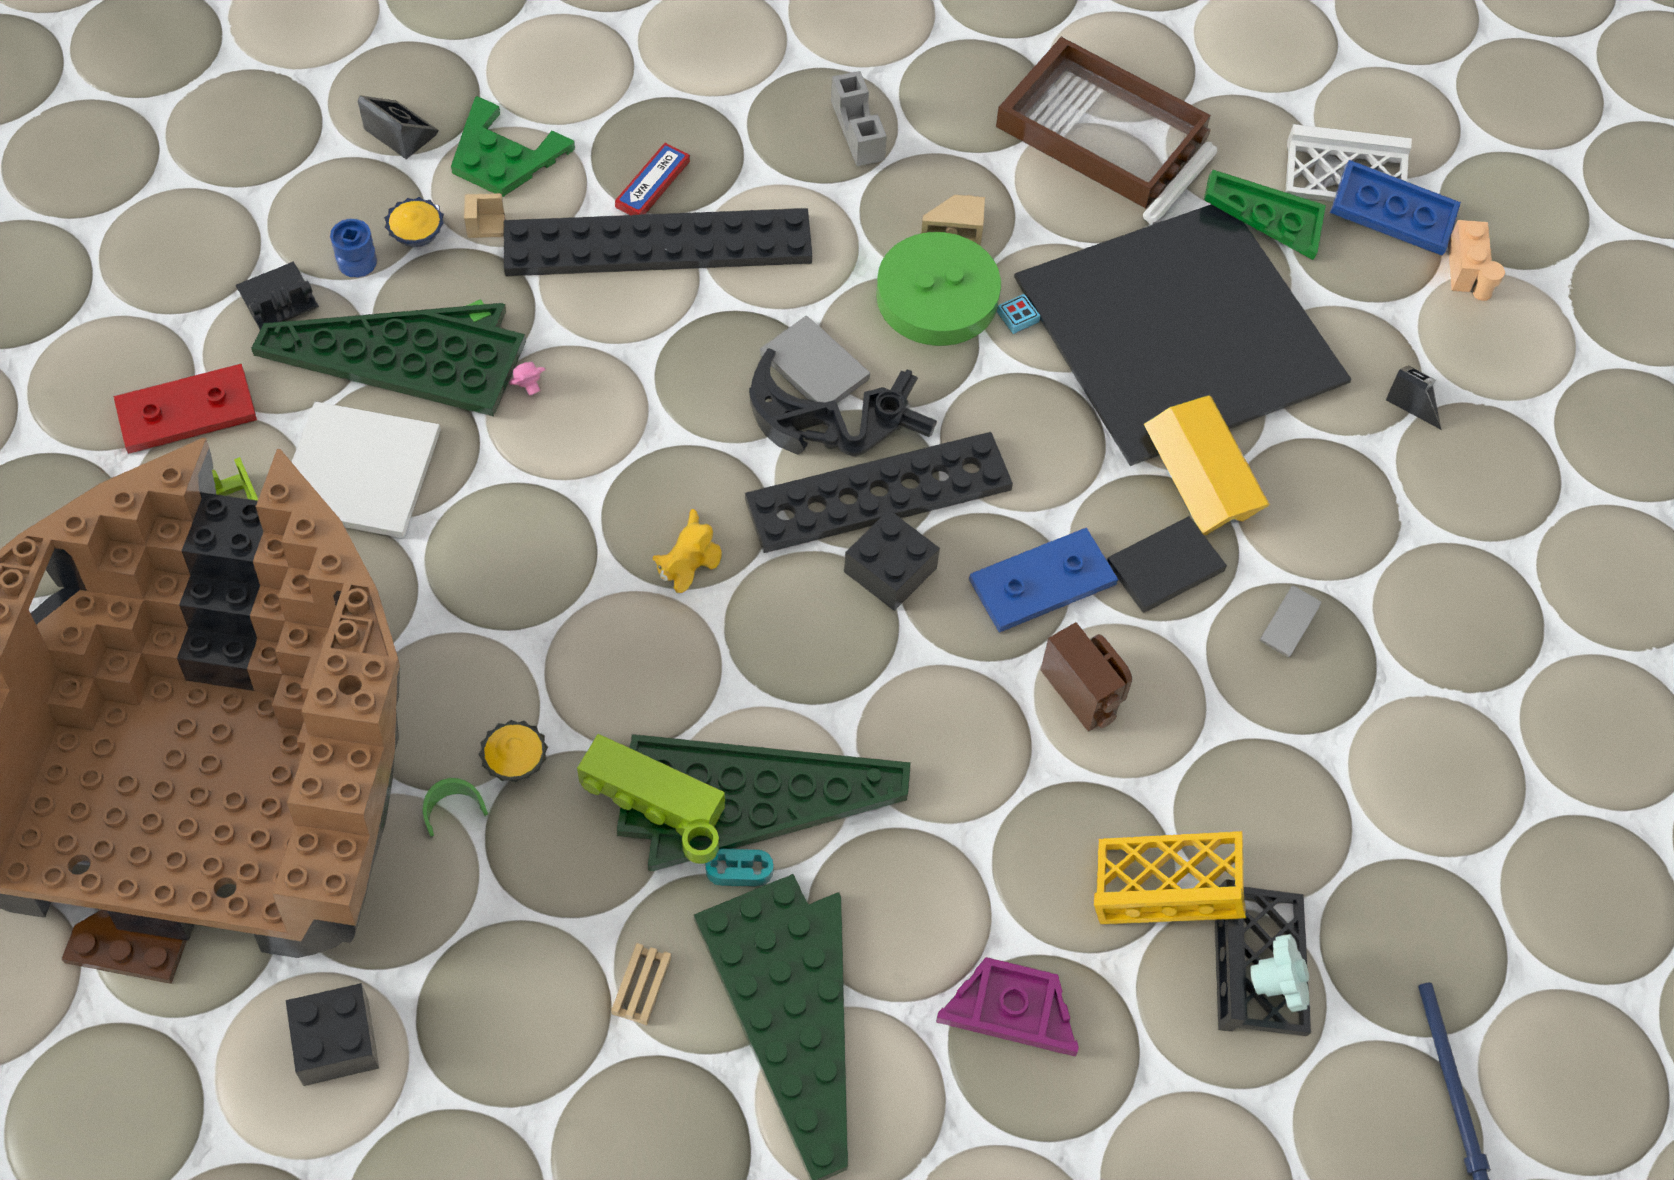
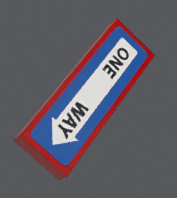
M664 143L614 201L615 208L628 215L646 214L689 164L690 155Z

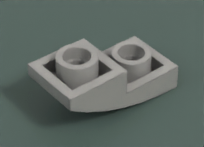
M1292 585L1259 641L1289 658L1322 602Z

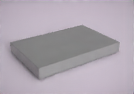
M807 315L760 348L761 356L764 355L768 348L776 351L771 366L810 401L828 402L836 400V403H838L870 379V372Z

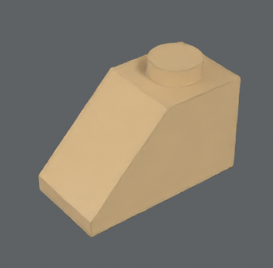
M953 195L923 215L921 233H952L981 245L985 197Z

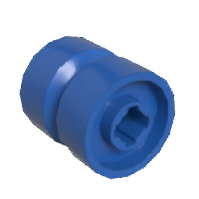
M346 219L335 224L331 230L330 239L339 270L346 276L356 278L371 273L377 265V256L369 226L359 219Z

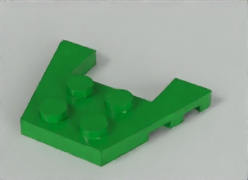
M476 96L456 149L451 170L452 174L494 194L500 193L504 197L532 179V174L540 168H548L555 164V159L563 153L568 155L575 150V141L551 130L536 150L529 149L488 130L500 115V108L498 105Z

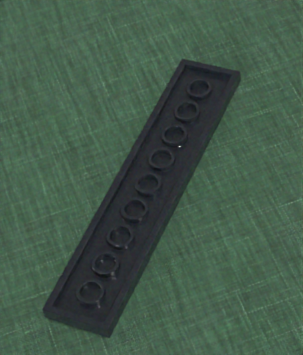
M808 208L504 220L505 276L812 264Z

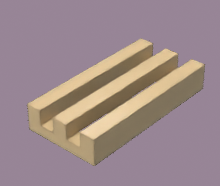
M636 943L611 1009L612 1015L644 1025L648 1024L672 958L671 953L665 951L660 953L655 948L650 947V949H647L642 944ZM641 957H644L646 960L628 1009H623ZM654 961L660 962L641 1014L636 1013Z

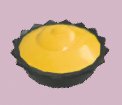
M511 719L506 724L498 723L495 729L487 731L486 738L480 742L481 751L478 754L482 759V767L488 770L490 776L498 777L501 781L517 782L530 778L533 773L540 770L541 764L547 759L545 753L548 746L545 743V735L539 733L537 726H530L525 720L516 722Z

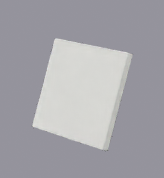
M314 402L292 463L341 519L345 528L404 538L441 429L440 425L435 423Z

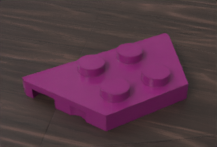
M985 957L975 969L974 974L960 986L949 1003L944 1008H941L936 1019V1023L1076 1057L1079 1049L1077 1040L1075 1041L1071 1029L1069 1011L1063 1001V990L1058 974Z

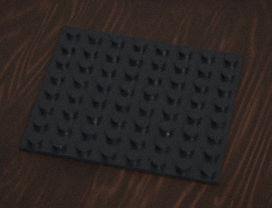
M1212 204L1025 269L1014 275L1025 296L1040 314L1041 322L1130 466L1160 455L1144 424L1170 407L1210 395L1230 429L1351 382V377L1246 224Z

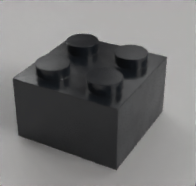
M888 510L845 552L844 573L895 611L937 569L940 548L892 511Z
M362 983L285 1000L295 1072L303 1086L379 1069L369 1000Z

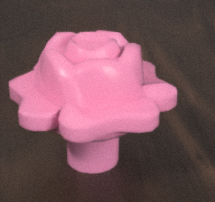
M525 362L513 369L514 378L510 380L509 384L525 387L529 396L541 391L537 381L540 379V374L545 371V368H536L533 362Z

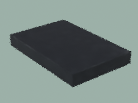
M1190 516L1109 556L1107 559L1118 580L1143 613L1224 572L1227 567L1226 563Z

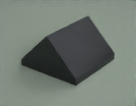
M359 96L358 105L364 130L406 160L434 138L439 131L397 100Z

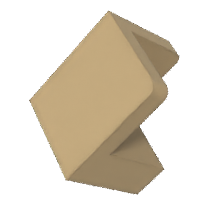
M465 194L464 221L467 237H503L505 211L502 194Z

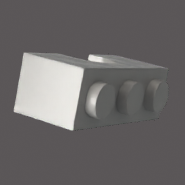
M861 71L832 76L831 103L856 166L884 161L887 136L878 114L872 116L870 114L869 91Z

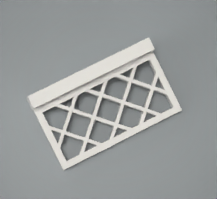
M1293 124L1287 140L1288 163L1285 192L1302 198L1333 202L1336 192L1328 191L1322 183L1332 178L1339 185L1341 176L1338 172L1345 168L1348 160L1355 161L1356 159H1366L1372 165L1370 168L1388 175L1391 174L1382 165L1386 162L1399 163L1400 171L1393 175V177L1407 182L1408 156L1411 150L1412 138ZM1296 151L1307 152L1313 159L1303 165L1295 157ZM1327 155L1337 156L1342 163L1333 169L1323 158ZM1316 163L1327 173L1318 180L1308 170ZM1301 174L1311 183L1307 188L1293 187L1294 179Z

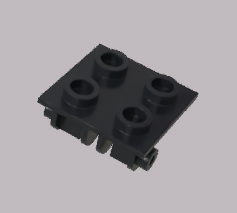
M294 261L236 284V288L260 330L264 323L284 322L319 307L312 294L313 291L308 280L305 281Z

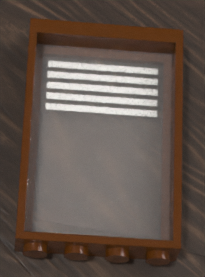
M1061 36L998 107L996 127L1146 209L1152 200H1156L1163 192L1166 183L1176 177L1182 163H1188L1193 157L1196 146L1205 143L1211 131L1208 128L1211 115Z

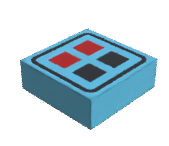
M1025 294L998 305L997 313L1013 334L1040 321V314Z

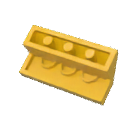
M1210 395L1170 407L1144 424L1203 535H1208L1232 519L1243 522L1270 505Z

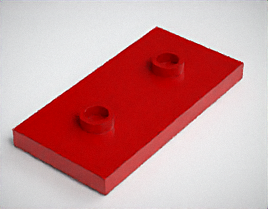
M242 363L113 396L128 454L257 420Z

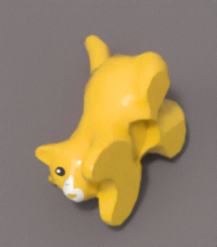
M695 509L690 510L687 526L679 533L673 549L667 555L653 556L660 577L664 581L674 580V590L676 593H683L690 587L695 571L699 566H706L712 570L719 565L722 557L720 546L711 541L713 538L712 527L709 524H699V516Z

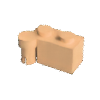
M1457 220L1448 244L1452 291L1470 292L1475 282L1476 285L1472 290L1474 291L1473 296L1478 300L1487 301L1492 297L1495 287L1499 286L1505 275L1504 267L1498 262L1492 261L1488 222Z

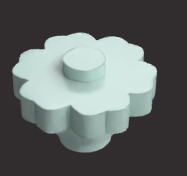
M1291 934L1278 936L1273 941L1274 957L1259 960V964L1251 966V977L1255 991L1258 995L1266 994L1267 997L1280 994L1285 995L1287 1006L1291 1012L1307 1010V1005L1310 1003L1309 990L1306 983L1309 981L1306 962L1302 959L1297 949L1296 941Z

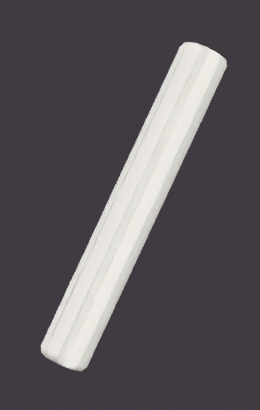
M1205 142L1143 213L1144 220L1148 221L1150 225L1156 224L1217 154V147L1213 146L1212 142Z

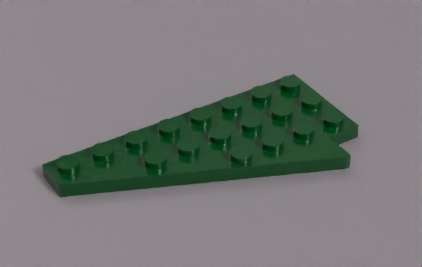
M503 303L264 323L251 350L253 355L494 417L512 376L513 369H515L525 346L526 337L523 333L499 328L506 314V306ZM490 312L491 314L476 322H473L469 316L471 313Z
M636 734L631 736L630 749L725 792V808L714 826L719 837V849L739 848L906 801L908 797L911 762ZM620 807L617 836L651 840L648 871H657L690 861L683 852L682 836L676 831V828L665 823L662 825L655 824L648 820L644 813L633 808L626 810ZM703 835L696 836L689 842V845L696 850H705L712 844L711 839Z
M791 874L694 914V921L809 1179L826 1180L848 1169L841 895L837 892L808 904L794 874Z

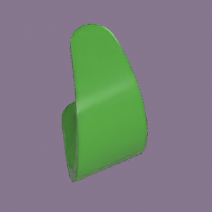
M447 778L435 783L428 790L423 802V817L430 837L434 836L433 828L429 822L431 811L436 803L446 796L453 794L467 795L478 802L484 816L488 815L479 791L472 784L459 778Z

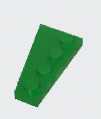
M1212 169L1208 176L1204 196L1206 202L1311 260L1315 258L1318 253L1326 205Z

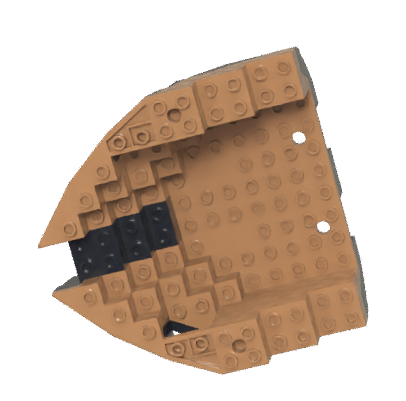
M201 438L99 483L21 532L0 549V909L11 913L45 918L51 902L107 910L118 930L189 941L194 925H202L252 933L262 953L294 958L310 956L337 947L342 942L351 943L356 934L366 899L370 875L387 820L394 773L395 750L399 740L396 706L399 699L400 664L378 590L341 519L281 449L276 450L258 501L217 495L212 473L214 466L207 439ZM46 570L58 587L64 588L48 597L30 613V605ZM82 861L90 862V867L86 872L82 874L71 873L72 868L77 863ZM233 884L236 886V890L231 896L226 898L217 896V891L223 885Z

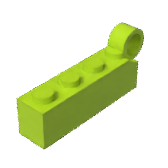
M597 734L577 767L581 786L591 794L599 795L601 793L612 798L613 802L623 809L631 810L633 808L644 813V816L655 824L662 825L665 823L676 828V831L682 836L683 852L691 862L704 864L713 860L719 850V837L714 826L725 808V792L603 735ZM703 835L710 838L712 844L705 850H696L689 845V842L692 838Z

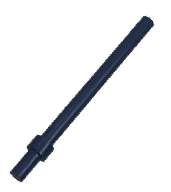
M1431 982L1418 985V989L1467 1157L1464 1158L1467 1173L1473 1177V1180H1490L1487 1173L1491 1171L1487 1155L1482 1154L1433 984Z

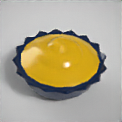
M421 197L416 199L407 198L403 202H397L395 207L388 209V215L384 217L386 221L384 227L389 231V236L395 238L401 244L409 247H421L429 244L436 238L444 224V213L440 211V206L433 204L431 200H423Z

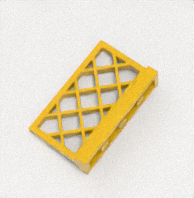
M1242 831L1099 839L1097 893H1094V907L1099 923L1122 924L1246 918ZM1221 844H1235V851L1225 860L1213 852ZM1184 846H1195L1200 850L1188 862L1177 854ZM1149 848H1159L1164 853L1152 864L1141 856ZM1122 849L1128 855L1115 866L1107 859V850ZM1208 857L1218 866L1205 877L1195 867ZM1173 859L1182 868L1168 878L1158 869L1167 861ZM1136 860L1146 869L1132 880L1123 871ZM1225 871L1235 878V886L1218 887L1213 882ZM1188 873L1200 881L1194 888L1182 889L1177 885ZM1152 875L1163 882L1157 890H1144L1140 886ZM1117 876L1127 884L1120 892H1106V885Z

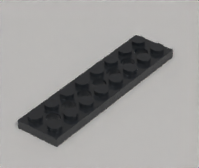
M987 432L746 492L745 501L763 553H768L873 526L888 510L900 518H905L1011 491L1013 482L992 432ZM974 464L980 470L976 473H969L963 469V466ZM941 471L945 472L949 478L939 481L932 474ZM906 479H912L918 483V486L909 489L904 487L901 482ZM882 487L888 493L884 496H875L871 493V489ZM843 495H852L857 501L853 504H845L839 498ZM819 502L826 508L821 512H814L808 506ZM788 510L795 516L789 520H782L777 514L780 511Z

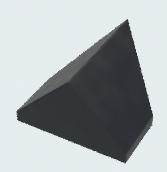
M1409 365L1401 368L1395 377L1386 401L1442 430L1433 387L1436 379Z

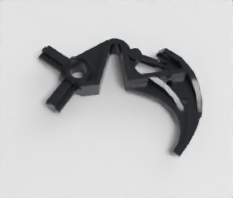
M770 348L766 350L758 363L751 387H749L752 411L764 435L778 447L797 455L804 451L808 445L804 440L824 443L828 449L838 447L843 453L855 457L866 453L902 427L930 437L937 424V420L909 409L910 404L907 398L918 377L912 375L913 371L908 369L905 372L901 370L891 390L881 387L864 392L861 427L858 436H851L849 434L836 400L815 402L799 399L787 394L777 386L770 373L771 363L776 351ZM771 399L772 401L768 403L765 400ZM820 424L828 426L825 433L812 430L800 431Z

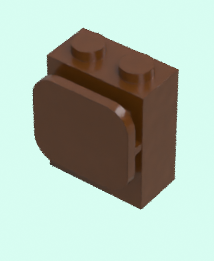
M1077 622L1048 638L1040 669L1088 732L1098 726L1104 728L1110 725L1117 717L1116 714L1120 703L1127 699L1132 684V675L1126 663L1104 636L1097 634L1089 639Z

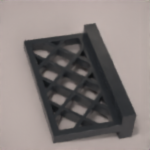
M1226 879L1219 887L1235 886V880ZM1244 887V898L1254 899L1263 911L1254 919L1246 911V918L1214 920L1218 1030L1233 1032L1236 1028L1308 1036L1311 1034L1310 1004L1307 1005V1010L1297 1011L1299 1013V1024L1288 1023L1278 1012L1286 1004V999L1274 1008L1263 994L1258 995L1256 993L1254 985L1246 977V967L1251 962L1254 965L1259 964L1261 959L1258 956L1267 948L1273 952V941L1283 933L1292 935L1296 941L1297 949L1307 965L1304 894ZM1278 902L1293 904L1294 919L1289 923L1273 908ZM1266 913L1282 929L1273 938L1257 923ZM1249 928L1265 943L1256 953L1244 941V933ZM1252 998L1268 1013L1263 1020L1248 1018L1247 1003Z

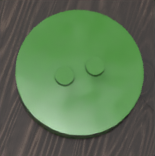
M946 232L921 233L900 241L884 256L877 276V304L885 321L902 336L926 345H955L976 337L992 322L998 308L1001 277L993 258L985 249L972 240Z

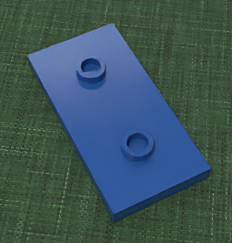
M1348 160L1330 213L1443 256L1447 250L1461 202Z
M1087 527L969 575L971 585L999 633L1117 585L1118 581L1117 576Z

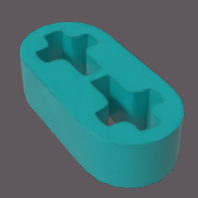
M719 849L716 857L710 862L705 863L707 878L715 885L757 887L763 886L771 880L774 864L772 857L763 850ZM718 861H725L726 867H728L723 874H719L716 868ZM754 862H761L763 868L761 874H754L752 869Z

